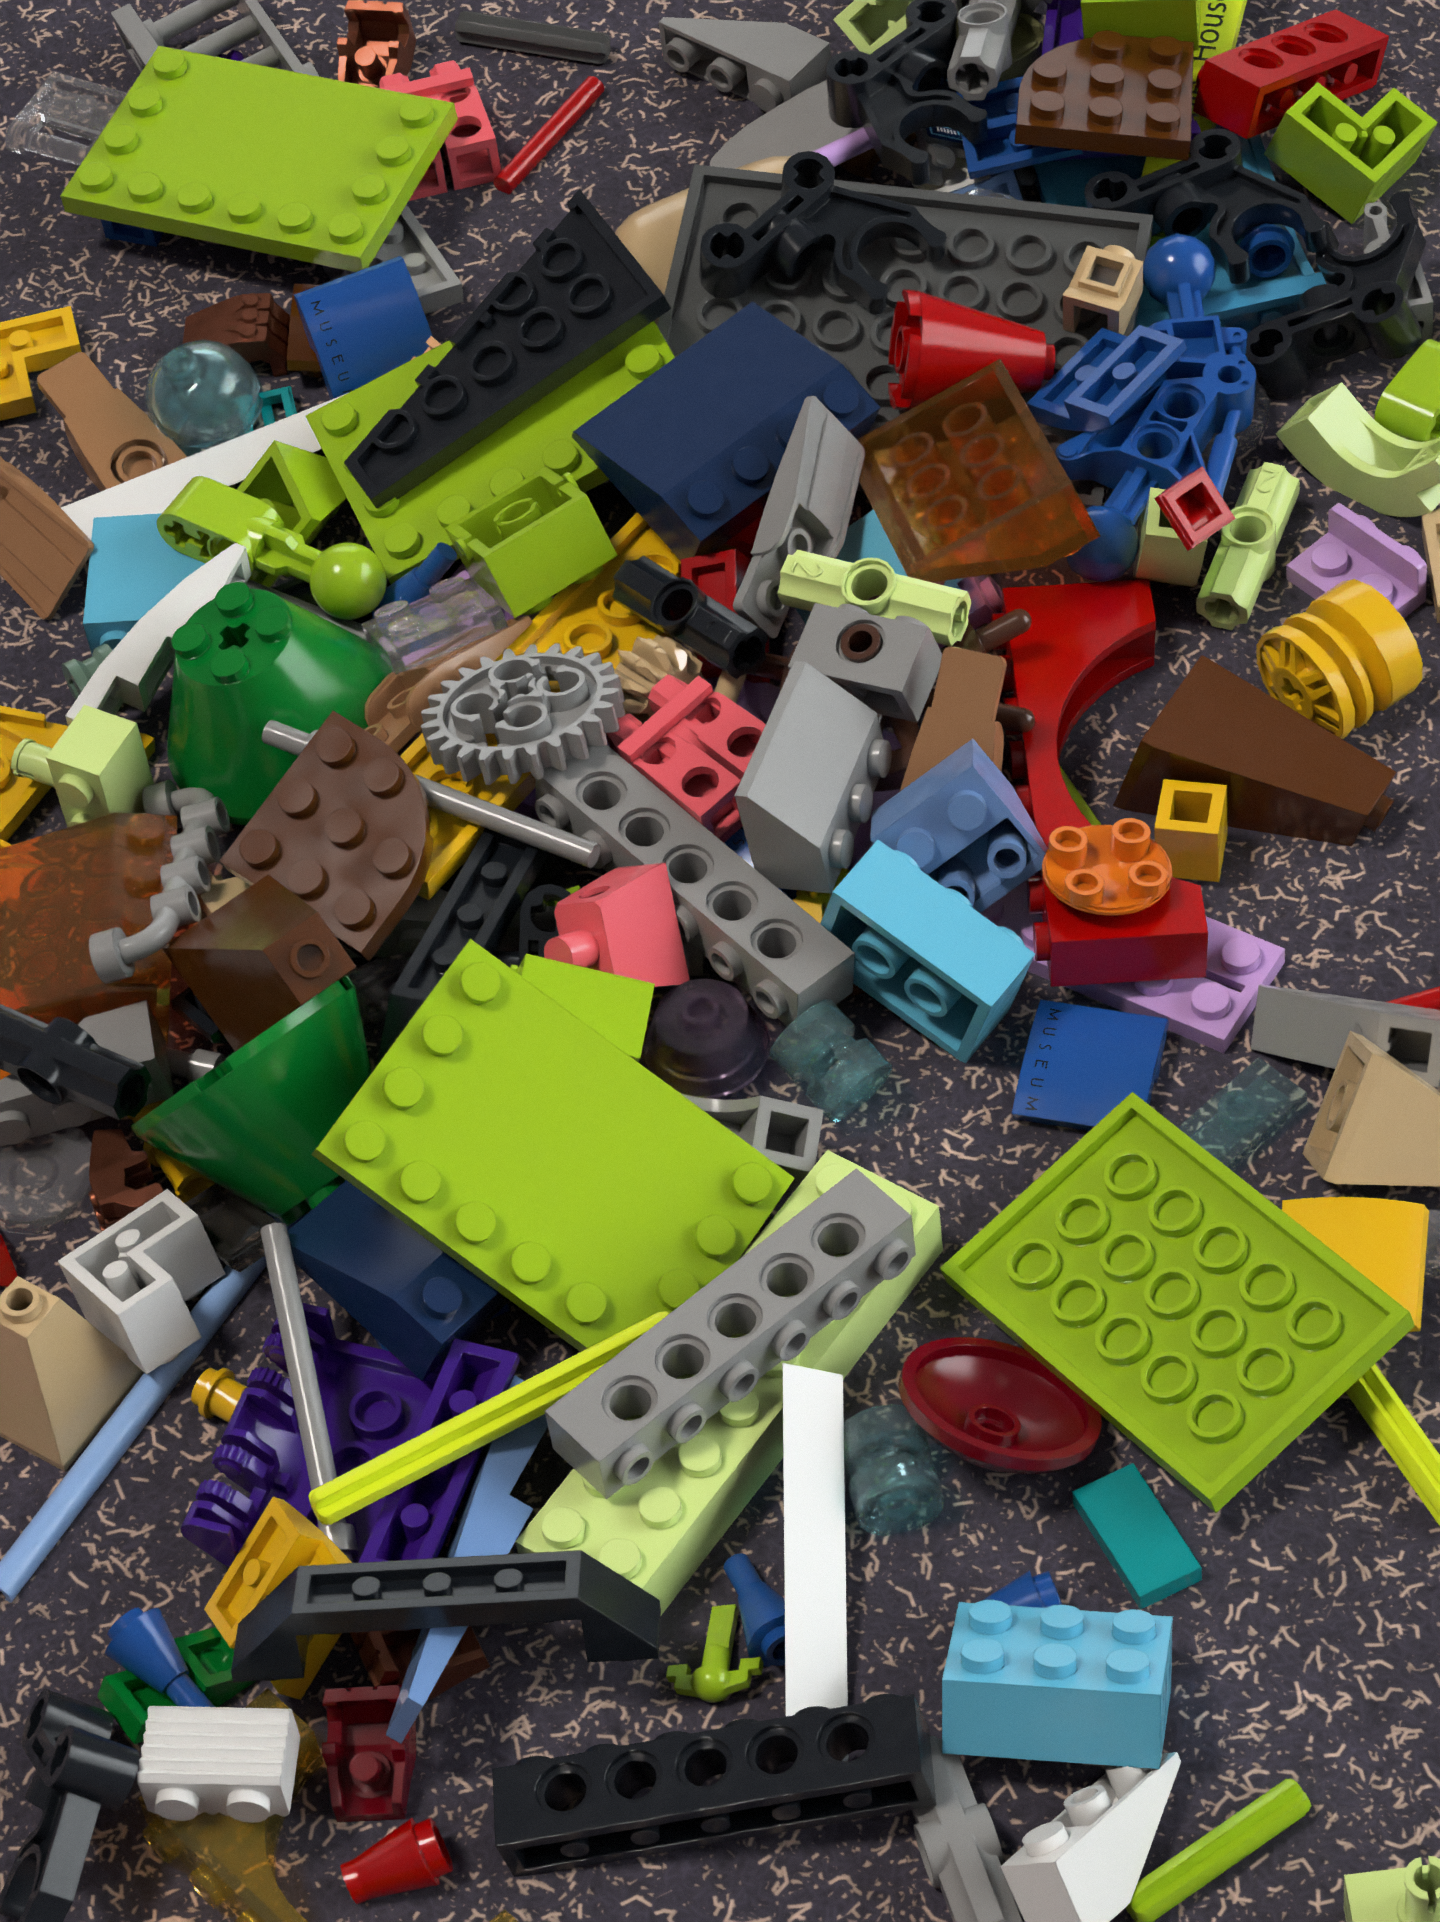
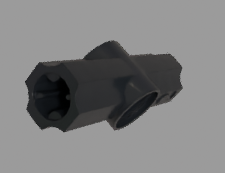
M644 555L638 560H626L613 576L615 590L612 597L618 604L662 631L696 656H701L733 678L738 679L740 676L748 673L754 674L767 658L765 648L769 637L766 633L707 596L692 580L677 577Z
M0 1004V1069L16 1075L20 1082L37 1097L55 1105L61 1104L67 1097L118 1120L125 1116L135 1118L148 1101L147 1092L152 1080L145 1065L99 1046L89 1033L68 1019L55 1017L50 1024H46Z

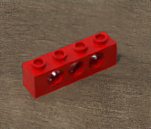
M1335 9L1205 60L1196 79L1198 92L1193 112L1245 139H1249L1278 127L1286 111L1317 82L1341 101L1373 88L1377 84L1389 35Z

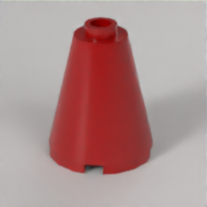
M903 289L901 292L904 301H897L888 355V365H895V372L899 374V383L888 382L890 405L894 410H913L1039 391L1043 380H1050L1052 378L1055 367L1054 344H1046V337L1043 331L921 291Z

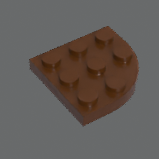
M1106 30L1095 33L1091 38L1069 42L1048 51L1029 66L1021 80L1014 144L1188 161L1191 144L1194 42L1179 41L1169 36L1155 38L1123 36L1118 32Z
M332 711L219 862L230 873L250 886L269 874L318 911L340 944L370 962L408 911L426 878L434 841L430 835L427 808L429 802L415 774L390 746L345 717Z

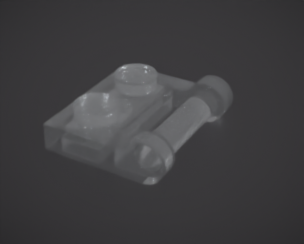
M53 71L9 125L5 136L6 148L11 152L21 155H27L30 151L80 166L127 95V92ZM45 126L92 140L93 143L90 146H86L40 132L39 130Z

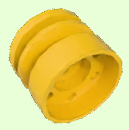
M1356 579L1340 582L1312 601L1306 612L1291 615L1282 626L1273 627L1263 634L1256 645L1257 665L1270 696L1341 739L1347 737L1353 728H1360L1366 724L1373 712L1386 710L1414 691L1422 681L1423 662L1417 642L1404 618L1391 602L1375 588Z

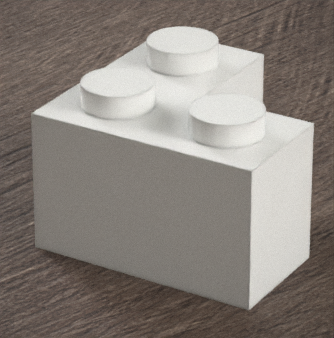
M168 1189L58 1260L86 1320L127 1354V1357L146 1375L160 1365L171 1362L182 1350L202 1338L185 1301L197 1297L205 1287L225 1275L198 1214Z

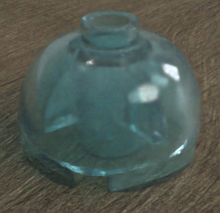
M206 339L189 341L170 350L156 363L147 379L145 405L150 420L162 434L173 440L186 456H191L201 452L200 448L209 447L215 443H224L246 434L252 428L262 411L263 400L259 396V389L262 387V384L251 365L230 346Z

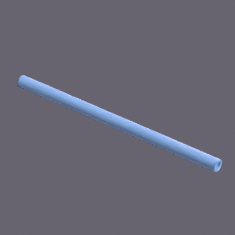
M267 1212L223 1268L225 1275L210 1285L191 1310L190 1314L202 1338L182 1350L171 1362L160 1365L147 1375L145 1373L142 1374L1 1559L0 1591L6 1597V1601L12 1603L265 1269L267 1263L260 1229L271 1223H282L279 1218H275ZM303 1215V1216L300 1217L298 1220H296L295 1222H293L292 1224H290L289 1226H287V1229H288V1230L291 1229V1228H292L297 1222H299L305 1215Z

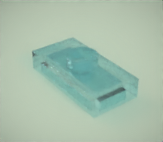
M1258 1057L1177 1128L1230 1170L1234 1171L1307 1107V1092Z

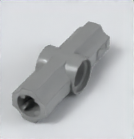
M970 0L969 5L961 8L957 13L959 36L949 63L947 78L949 88L959 92L964 100H984L986 94L998 86L1001 73L1012 65L1010 43L1020 14L1021 0Z
M930 1736L937 1805L911 1810L916 1821L914 1832L929 1880L934 1888L940 1886L953 1922H1023L1021 1912L1000 1867L1004 1864L1003 1854L990 1813L985 1803L977 1804L959 1755L943 1754L942 1739Z

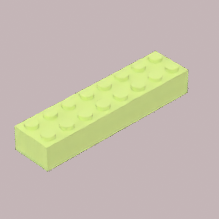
M827 1150L745 1254L857 1168L912 1216L916 1255L912 1257L906 1269L891 1280H883L864 1295L857 1307L847 1317L831 1321L811 1337L804 1350L795 1358L788 1361L782 1360L759 1378L753 1390L746 1397L737 1402L730 1401L706 1420L702 1430L693 1439L686 1443H677L653 1463L649 1472L637 1483L624 1485L606 1499L573 1468L515 1541L518 1554L582 1550L659 1599L662 1615L783 1458L782 1363L841 1374L844 1379L943 1251L939 1206ZM837 1254V1255H834V1256H835V1257H840V1256H845V1255H847V1254ZM785 1294L781 1297H791L797 1294ZM735 1334L730 1337L738 1338L745 1336L746 1334ZM686 1374L679 1376L677 1379H686L694 1375ZM634 1415L627 1417L624 1420H636L641 1418L642 1416Z

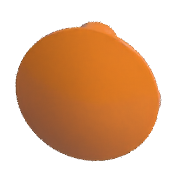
M1124 818L1115 822L1114 825H1091L1081 828L1062 826L1052 831L1049 836V846L1042 861V875L1049 890L1059 900L1075 909L1097 915H1125L1146 909L1165 895L1172 880V865L1164 849L1150 838L1151 829L1148 824L1135 818Z

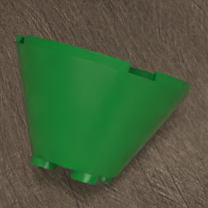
M232 582L223 586L213 600L199 608L185 625L175 631L171 640L172 647L175 650L167 757L173 779L179 789L188 787L204 788L215 797H219L227 809L230 823L246 826L298 757L263 743L262 733L266 724L270 720H275L310 734L314 730H319L331 712L335 711L362 729H366L368 724L365 720V703L369 695L389 673L393 672L390 665L379 650L367 640L272 592L261 589H249L242 582Z
M348 975L340 981L338 980L232 1053L218 1067L210 1070L196 1081L194 1080L131 1126L132 1130L139 1139L273 1217L279 1218L282 1223L289 1226L314 1209L346 1181L315 1158L312 1153L371 1074L355 985Z

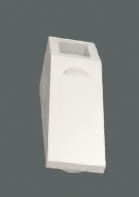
M1177 1752L1163 1753L1160 1769L1105 1765L1106 1773L1094 1784L1074 1792L1065 1799V1809L1051 1822L1032 1829L1023 1837L1022 1842L1024 1846L1000 1867L1025 1922H1110L1131 1903L1181 1764Z

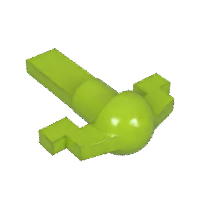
M736 1604L712 1606L701 1667L691 1674L688 1664L668 1666L666 1678L668 1682L674 1683V1689L677 1694L698 1697L703 1701L716 1703L724 1700L731 1693L749 1688L752 1675H762L764 1663L761 1657L740 1659L739 1670L729 1671L739 1609Z

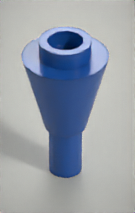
M438 543L419 567H415L386 588L382 601L371 612L373 622L379 631L384 632L390 638L400 639L403 635L413 631L421 624V620L428 613L438 588V581L457 559V554L452 547L446 543Z
M735 1554L726 1560L723 1569L738 1594V1605L749 1658L761 1657L764 1667L785 1665V1599L770 1585L761 1580L746 1554Z
M140 1607L134 1608L121 1616L111 1626L107 1633L108 1637L112 1640L105 1650L107 1657L161 1694H167L176 1706L215 1707L188 1676L189 1669L159 1608H153L146 1612H143Z

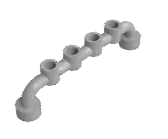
M171 780L144 787L142 793L143 805L148 821L154 831L161 834L183 827L184 830L183 833L171 837L170 845L174 859L172 863L161 866L160 876L164 889L162 893L152 895L150 898V909L153 917L151 924L129 937L119 927L94 933L90 936L89 952L91 961L98 977L103 983L108 984L132 977L136 961L147 958L163 948L172 939L177 928L200 922L201 907L197 895L210 891L211 878L207 865L219 862L221 858L220 846L216 836L228 833L230 830V820L223 801L206 789L188 787L178 790Z

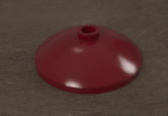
M951 1337L934 1340L919 1346L910 1353L903 1364L898 1383L901 1400L917 1426L930 1439L947 1451L985 1469L1015 1474L1055 1472L1075 1465L1089 1456L1095 1448L1101 1432L1102 1419L1098 1411L1028 1351L1008 1343L974 1337Z

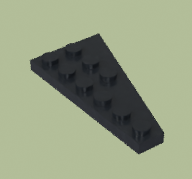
M580 189L568 201L567 206L570 212L553 231L545 228L532 243L536 251L518 272H507L450 338L449 341L453 347L436 367L428 364L415 379L418 388L400 409H389L344 461V464L376 509L394 497L398 500L671 309L660 289Z

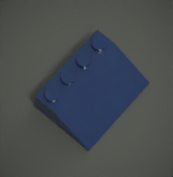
M752 301L573 431L572 438L681 561L684 558L714 552L763 515L777 470L806 397L816 396L859 442L867 438L881 407L842 363Z
M347 1180L288 1230L294 1263L421 1381L445 1361L454 1338L467 1341L510 1301Z

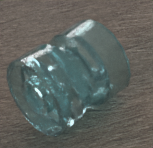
M825 999L811 1006L787 1026L774 1042L769 1056L794 1083L805 1081L808 1083L806 1096L818 1109L824 1110V1116L831 1123H835L846 1118L868 1101L885 1083L892 1072L893 1066L867 1038L855 1040L853 1037L856 1026L831 999Z
M903 1405L875 1406L860 1411L844 1422V1473L848 1480H850L848 1489L854 1512L861 1529L875 1535L890 1536L920 1529L932 1522L942 1512L945 1503L936 1467L933 1461L930 1460L931 1448L928 1437L917 1426Z

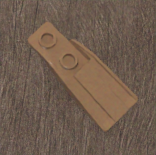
M78 352L38 375L37 383L39 389L62 416L65 432L75 456L86 474L100 491L187 457L143 410L119 388L114 389L84 352Z
M0 456V575L40 618L51 620L93 552L94 544L50 496L11 463L4 461Z
M524 616L469 628L389 673L369 695L365 703V720L368 728L364 730L386 743L397 753L417 732L422 730L421 725L424 722L421 711L430 708L428 702L429 695L443 693L440 683L443 680L460 681L458 669L464 667L477 670L481 668L480 658L484 656L495 661L531 625V618Z
M947 647L944 649L932 707H927L900 791L972 738L1002 772L1004 733L1001 723L995 720L1007 662L1003 657L959 647Z

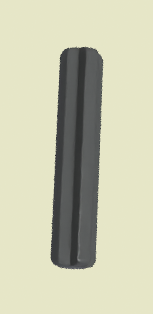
M472 11L460 12L458 20L455 22L456 40L464 44L595 65L605 64L611 52L610 36L605 32Z

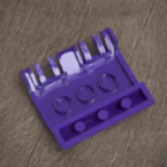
M302 1303L337 1477L508 1390L520 1362L518 1353L454 1338L444 1364L441 1363L421 1381L390 1351L337 1339L329 1309ZM276 1317L272 1325V1333L270 1336H267L262 1352L265 1353V1357H268L270 1361L275 1362L276 1366L288 1373L278 1319ZM260 1366V1368L255 1367L247 1380V1387L249 1388H245L242 1391L222 1435V1444L217 1447L212 1457V1464L215 1465L214 1468L218 1469L220 1473H224L225 1477L251 1494L248 1498L239 1491L233 1490L232 1486L226 1485L225 1482L222 1483L211 1479L207 1481L204 1479L196 1493L195 1499L197 1501L191 1504L180 1528V1532L188 1541L228 1568L273 1496L285 1500L318 1527L317 1517L311 1508L308 1497L311 1492V1486L290 1380L283 1377L282 1373H277L276 1370H271L268 1367L263 1368ZM484 1446L345 1517L346 1523L354 1526L359 1555L353 1559L354 1563L438 1558Z

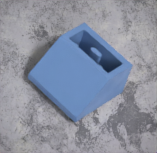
M973 738L872 812L870 841L873 844L880 840L892 850L906 853L918 864L922 872L944 888H951L960 892L969 900L973 909L979 913L1041 870L1043 857L1048 849L1011 783Z

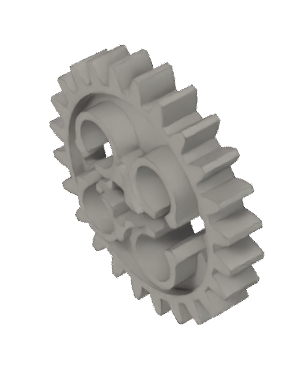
M555 643L545 653H538L536 645L530 644L524 655L516 656L509 648L504 650L502 660L494 662L485 656L480 658L481 668L477 670L461 667L458 669L461 680H443L440 683L443 693L429 695L428 702L430 708L421 711L424 722L421 725L427 750L431 753L435 765L443 763L447 775L461 771L463 781L468 782L482 773L485 785H491L500 775H508L510 784H516L522 773L531 772L537 780L542 779L544 768L553 766L563 772L567 770L566 759L574 757L587 760L590 758L587 746H606L608 743L605 733L617 732L620 729L617 718L625 716L623 705L625 699L619 675L615 674L611 662L602 663L600 653L596 652L584 657L582 647L576 646L567 653L562 654L560 643ZM549 681H558L561 692H551ZM485 734H495L498 745L488 746Z

